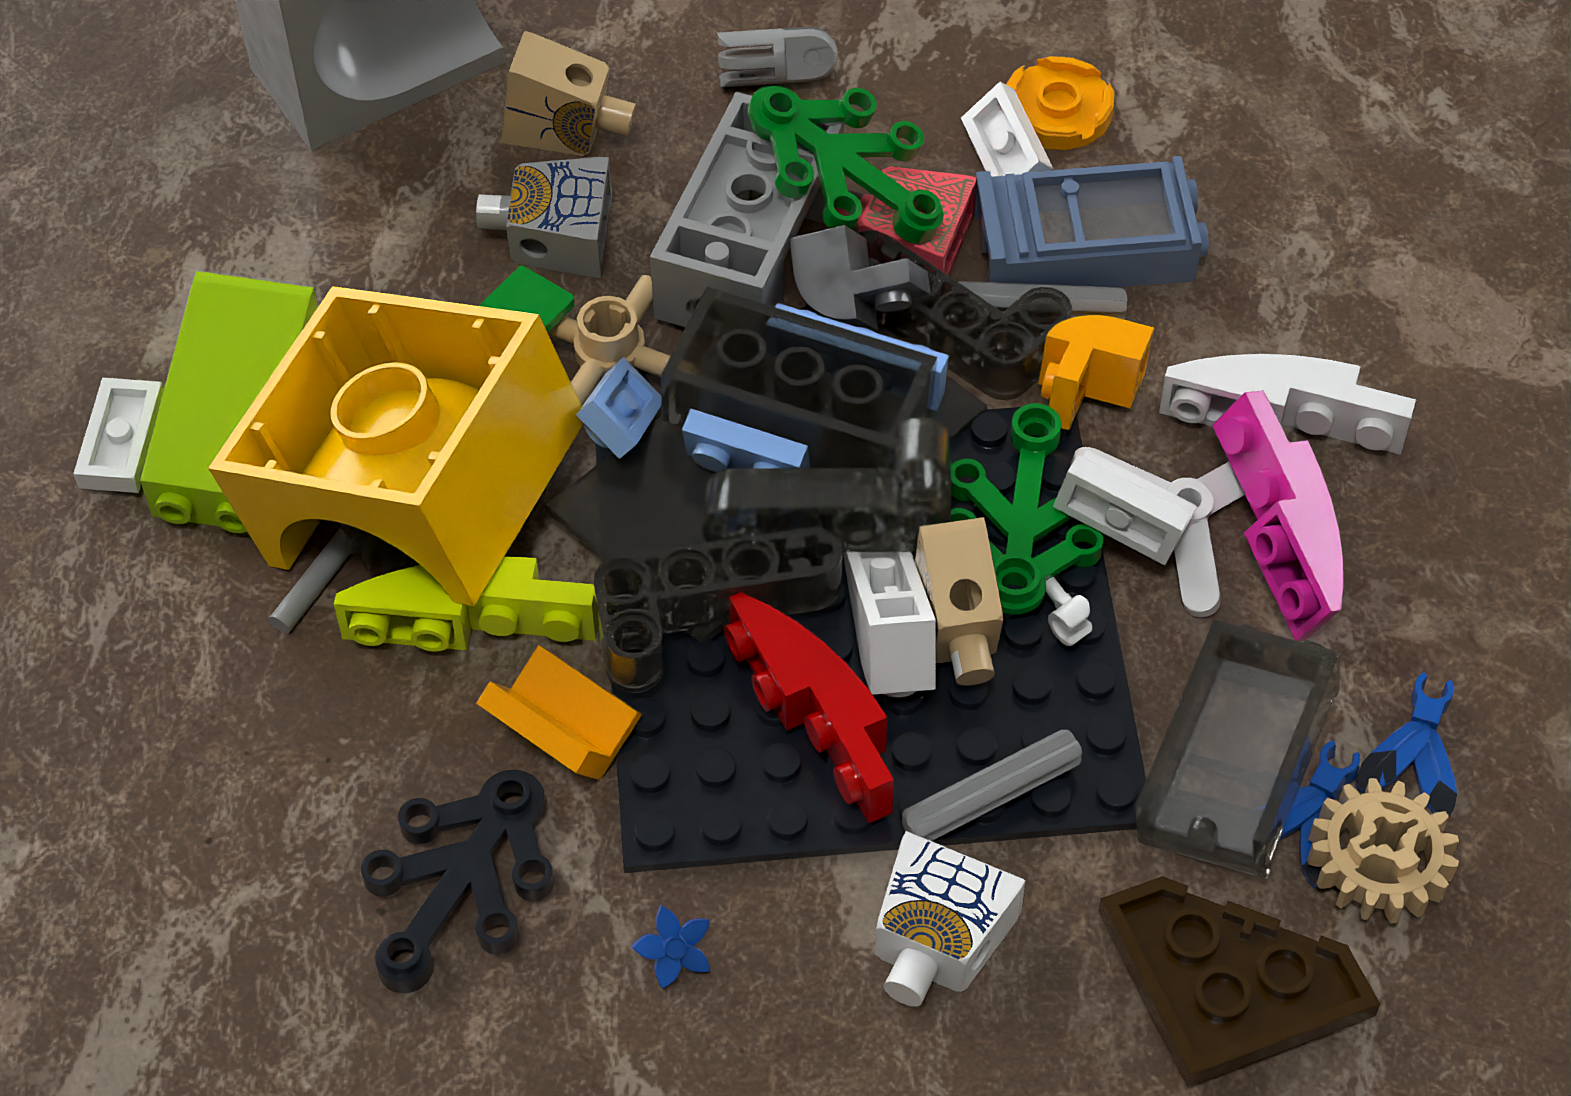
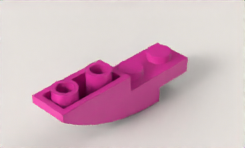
M1264 390L1244 392L1212 426L1257 518V521L1244 532V535L1295 641H1305L1341 610L1344 582L1339 528L1326 482L1308 440L1289 443Z

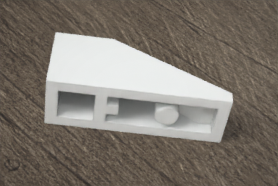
M904 532L842 537V551L860 661L869 691L872 695L884 694L890 697H905L916 691L935 690L936 620Z

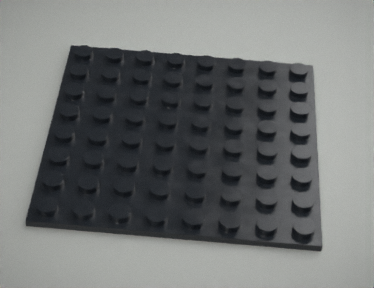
M1021 407L754 428L808 446L811 472L803 492L787 487L781 491L770 490L755 483L750 478V475L728 468L724 472L708 470L698 465L691 456L687 455L683 434L641 437L638 443L620 459L609 448L601 447L595 443L611 689L613 695L642 714L616 755L624 873L899 850L901 840L906 832L902 824V813L905 809L1059 730H1069L1080 744L1082 754L1081 762L1078 766L932 840V842L947 846L1153 828L1154 817L1103 550L1100 560L1093 566L1078 567L1072 565L1054 576L1064 591L1072 598L1076 595H1081L1089 602L1090 614L1086 619L1091 622L1092 631L1072 646L1063 644L1052 632L1048 616L1057 608L1048 594L1045 593L1041 604L1030 612L1016 615L1003 613V624L997 651L991 655L995 675L990 680L976 685H960L956 682L951 661L936 663L935 690L916 691L905 697H890L884 694L873 695L887 716L886 752L879 755L894 779L893 813L871 823H868L857 802L848 804L844 800L834 778L833 768L836 766L827 750L818 752L814 748L807 734L805 724L786 731L774 709L768 712L763 709L752 685L751 677L754 673L746 659L738 662L734 658L725 638L724 626L730 624L729 597L742 592L772 606L800 623L847 663L868 688L860 661L842 551V537L904 532L915 562L920 527L940 524L942 516L947 511L954 508H963L971 511L976 518L984 517L989 541L1003 554H1006L1008 538L973 501H961L950 494L948 490V473L950 466L957 460L966 458L976 460L983 465L986 478L1013 505L1020 453L1011 442V427L1013 415ZM1077 414L1069 430L1061 428L1060 441L1057 448L1045 457L1038 508L1058 496L1066 474L1071 467L1075 451L1083 447ZM968 476L958 478L963 483H973L976 481ZM1072 518L1033 542L1031 558L1065 541L1066 534L1070 528L1085 523ZM1077 542L1074 544L1080 549L1093 548L1088 542ZM1018 585L1006 586L1007 588L1014 590L1023 589Z

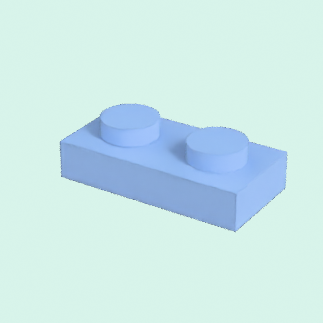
M622 357L605 373L576 415L584 423V428L590 438L599 446L609 448L620 459L638 443L665 399Z
M690 409L682 428L687 455L691 456L698 465L715 472H724L728 468L750 475V478L755 483L770 490L781 491L787 487L803 492L811 472L807 445Z

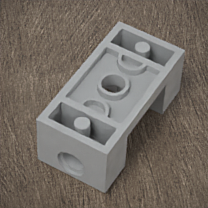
M735 92L650 255L654 318L765 349L768 342V320L777 303L785 305L784 260L790 249L789 238L796 237L804 218L825 224L822 214L826 205L814 153L798 141L796 143L799 158L806 160L814 170L813 181L808 192L800 198L786 197L777 190L774 180L778 170L772 143L760 138L753 131L750 124L748 105L752 96ZM843 122L815 124L828 134L844 133ZM787 174L794 181H802L797 175Z

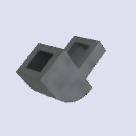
M845 225L789 238L794 278L800 294L814 310L832 320L875 331L878 330L875 307L878 311L902 310L912 305L911 299L931 295L928 272L907 258L870 267L866 238Z

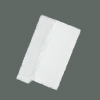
M1088 449L1084 451L1082 456L1078 454L1053 505L1054 508L1163 565L1167 563L1197 508L1196 505Z

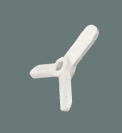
M1081 447L1077 449L1072 458L1071 465L1078 454L1082 456L1084 451L1088 449L1197 506L1174 548L1182 601L1186 611L1192 616L1200 618L1214 614L1220 607L1221 594L1208 518L1210 514L1245 495L1230 462L1223 464L1198 479L1179 478L1169 482L1095 448Z

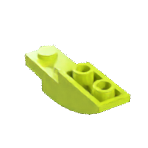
M504 557L475 606L453 602L441 584L421 565L396 570L363 581L336 593L334 608L342 639L354 640L357 643L368 646H377L382 643L412 645L433 652L445 649L467 651L471 629L482 630L496 636H508L515 633L547 636L552 640L569 642L575 639L596 641L600 621L595 584L540 580L537 558Z

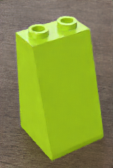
M196 271L140 479L152 517H158L174 524L191 522L221 527L233 533L247 532L208 467L318 308L314 287Z

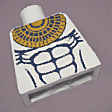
M906 831L901 840L876 927L875 954L881 960L894 965L884 984L887 994L902 1004L916 1007L922 1004L932 981L956 992L966 990L1018 920L1022 910L1025 880Z

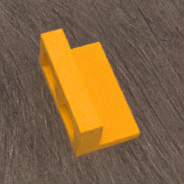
M540 645L537 646L511 688L490 681L476 702L480 707L573 772L597 780L602 779L642 715Z

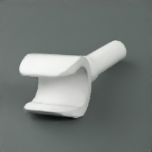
M1055 577L1046 581V593L1057 608L1048 616L1049 626L1054 635L1063 644L1072 646L1092 631L1091 622L1086 619L1090 614L1089 602L1081 595H1076L1072 598L1064 591Z

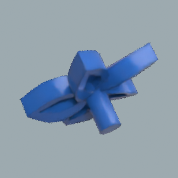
M660 904L655 918L656 929L659 935L654 933L643 935L630 947L644 958L656 959L654 973L659 986L663 989L677 978L681 965L693 972L710 971L706 956L696 946H693L705 936L710 920L708 918H696L680 926L675 914Z

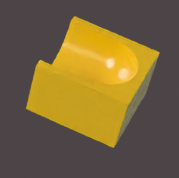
M332 286L208 469L270 567L289 570L322 519L364 530L392 544L424 567L441 584L453 602L475 606L584 424L576 415L582 406L539 314Z

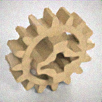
M1372 778L1368 781L1365 793L1361 795L1352 785L1347 784L1343 786L1338 801L1327 798L1323 802L1319 819H1314L1308 840L1313 843L1308 855V864L1322 867L1316 884L1320 889L1336 885L1340 892L1335 905L1343 908L1354 900L1361 904V919L1367 921L1375 908L1384 909L1385 916L1390 923H1397L1405 906L1417 918L1422 916L1429 900L1439 903L1443 899L1449 885L1448 882L1452 881L1458 867L1459 860L1453 857L1459 843L1458 835L1443 833L1449 819L1448 814L1444 811L1430 815L1425 810L1430 796L1425 792L1417 796L1413 801L1404 797V782L1397 781L1391 793L1382 792L1377 779ZM1347 828L1349 830L1348 846L1341 850L1339 835ZM1424 850L1426 868L1420 874L1417 869L1420 859L1417 855L1420 851Z

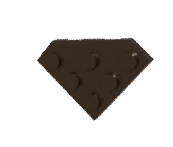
M1164 876L1100 899L1098 911L1187 1087L1377 1015L1380 1002L1346 944L1322 935L1319 941L1279 927L1281 920L1231 901H1227L1226 906L1188 893V885Z

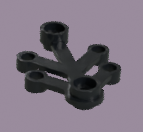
M521 770L501 771L491 776L483 784L479 795L437 806L425 798L411 799L405 802L398 812L401 833L410 843L425 844L432 841L441 831L473 824L478 825L468 840L400 858L392 851L376 850L364 858L361 864L364 885L375 896H389L396 893L401 886L442 876L406 930L391 934L378 946L375 954V963L380 980L386 988L396 993L406 994L415 992L427 984L433 972V961L429 946L470 886L472 887L479 914L476 921V933L481 948L495 955L507 953L514 948L519 938L517 922L514 914L505 908L491 855L507 834L516 860L512 868V878L516 893L525 900L537 901L545 898L552 891L554 886L552 866L549 860L540 854L533 825L541 817L545 807L543 787L533 775ZM511 794L522 795L514 803H505L500 800ZM419 815L430 818L429 822L421 827H413L408 824L412 818ZM381 867H389L394 870L385 879L371 877L373 872ZM530 871H539L545 875L537 883L529 884L522 881V877ZM495 924H503L509 928L507 933L501 937H490L485 934L487 929ZM410 950L414 952L413 956L406 962L398 963L391 960V957L400 951Z

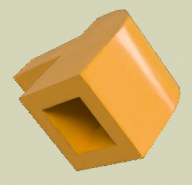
M1085 315L1064 320L1048 332L1038 384L1042 385L1041 397L1049 399V407L1053 408L1060 416L1061 428L1070 429L1084 396L1131 409L1145 376L1154 327L1110 316Z

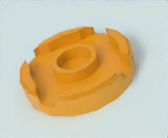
M1045 57L1037 59V65L1024 70L1025 65L1014 71L1006 85L1015 90L1044 149L1071 150L1087 146L1103 136L1112 122L1114 90L1110 82L1107 86L1106 82L1101 79V72L1089 63L1072 57Z

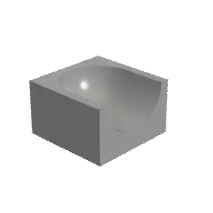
M235 0L252 72L311 151L505 63L503 46L489 28L475 0Z

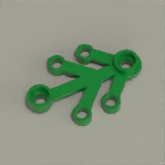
M766 86L753 94L748 105L750 124L753 131L760 138L772 143L778 170L774 182L777 190L782 195L789 198L803 197L808 192L814 178L812 166L806 160L799 158L796 143L798 141L814 153L826 205L822 217L830 229L845 225L852 230L862 213L860 200L854 194L848 192L845 176H847L895 210L892 216V225L895 232L902 239L914 244H923L934 238L944 218L939 198L927 190L908 191L862 158L892 157L902 162L915 159L924 142V134L916 124L900 121L892 126L889 133L828 134L815 125L816 123L843 122L852 128L866 127L874 115L877 102L875 97L863 88L847 90L842 100H801L793 91L780 86ZM851 105H857L864 111H857ZM898 138L908 140L911 145L901 143ZM787 174L797 175L802 181H794ZM835 208L846 210L850 216L839 214Z
M1039 403L1022 406L1015 412L1012 418L1011 442L1020 453L1013 505L986 478L983 465L976 460L967 458L957 460L950 466L948 473V490L950 494L961 501H973L1008 538L1006 554H1003L989 541L1002 612L1006 614H1024L1034 610L1045 597L1047 580L1072 565L1078 567L1093 566L1100 560L1104 540L1102 533L1087 524H1078L1068 530L1065 541L1031 558L1033 542L1073 518L1053 507L1056 498L1038 508L1044 460L1046 456L1057 448L1061 432V419L1058 413L1053 408ZM968 476L976 481L973 483H963L958 478ZM954 508L942 516L940 524L976 519V516L967 509ZM1077 542H1088L1093 548L1080 549L1074 544ZM1018 585L1023 589L1014 590L1009 589L1006 586Z

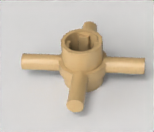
M641 276L626 300L614 296H602L592 299L580 309L577 320L565 316L548 333L550 336L574 344L575 357L580 369L572 379L571 384L581 406L586 402L605 373L622 357L637 371L640 369L685 387L690 383L694 374L693 364L645 346L644 333L638 323L653 302L651 276Z

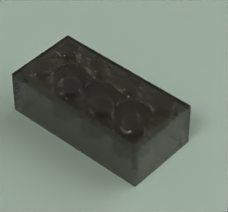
M707 286L661 373L662 421L683 427L690 409L707 413L807 445L810 468L892 494L933 403L937 357Z

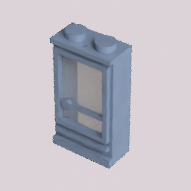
M1174 156L1172 163L1166 161L1025 172L1018 175L1012 173L1005 174V176L992 177L990 171L976 172L974 218L981 219L980 245L982 254L989 253L988 282L1094 287H1127L1196 281L1199 257H1206L1208 255L1209 239L1205 222H1197L1195 216L1198 210L1197 184L1195 179L1186 178L1181 156Z

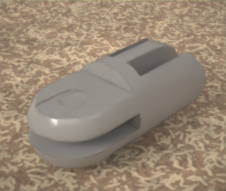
M816 27L717 33V44L724 47L771 44V46L733 48L719 52L718 65L721 68L742 70L722 73L719 76L720 87L817 81L825 78L832 72L838 59V50L834 39L826 31Z

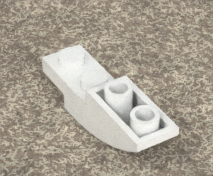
M1226 355L1169 366L1165 374L1159 413L1177 417L1188 423L1212 426L1244 392L1264 390L1281 426L1297 428L1312 435H1324L1352 442L1371 450H1383L1401 455L1416 399L1356 385L1361 367L1357 365L1297 355Z

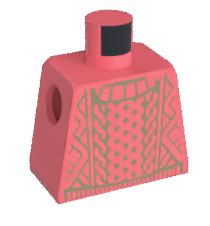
M893 166L882 170L884 174L910 192L927 190L939 198L944 212L943 221L934 238L923 244L907 242L895 232L892 225V216L895 210L874 195L848 190L862 204V213L855 227L859 228V235L866 238L870 267L907 258L928 272L930 292L942 295L974 218L977 178L968 175ZM835 208L839 214L850 216L846 210Z

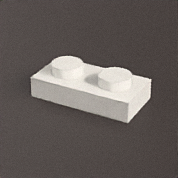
M999 82L961 117L985 170L990 171L991 177L1005 176V174L1012 173L1018 175L1025 172L1050 171L1053 169L1015 90L1008 85Z
M102 378L73 473L78 488L139 493L140 479L164 392L161 382Z

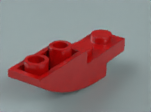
M742 592L730 596V624L724 626L725 638L734 658L738 662L746 659L754 673L751 677L752 685L763 709L766 712L774 709L786 731L805 724L807 734L814 748L818 752L827 750L836 766L833 768V774L842 797L848 804L857 802L868 823L892 814L894 779L879 755L886 752L887 716L869 689L847 663L800 623L772 606Z

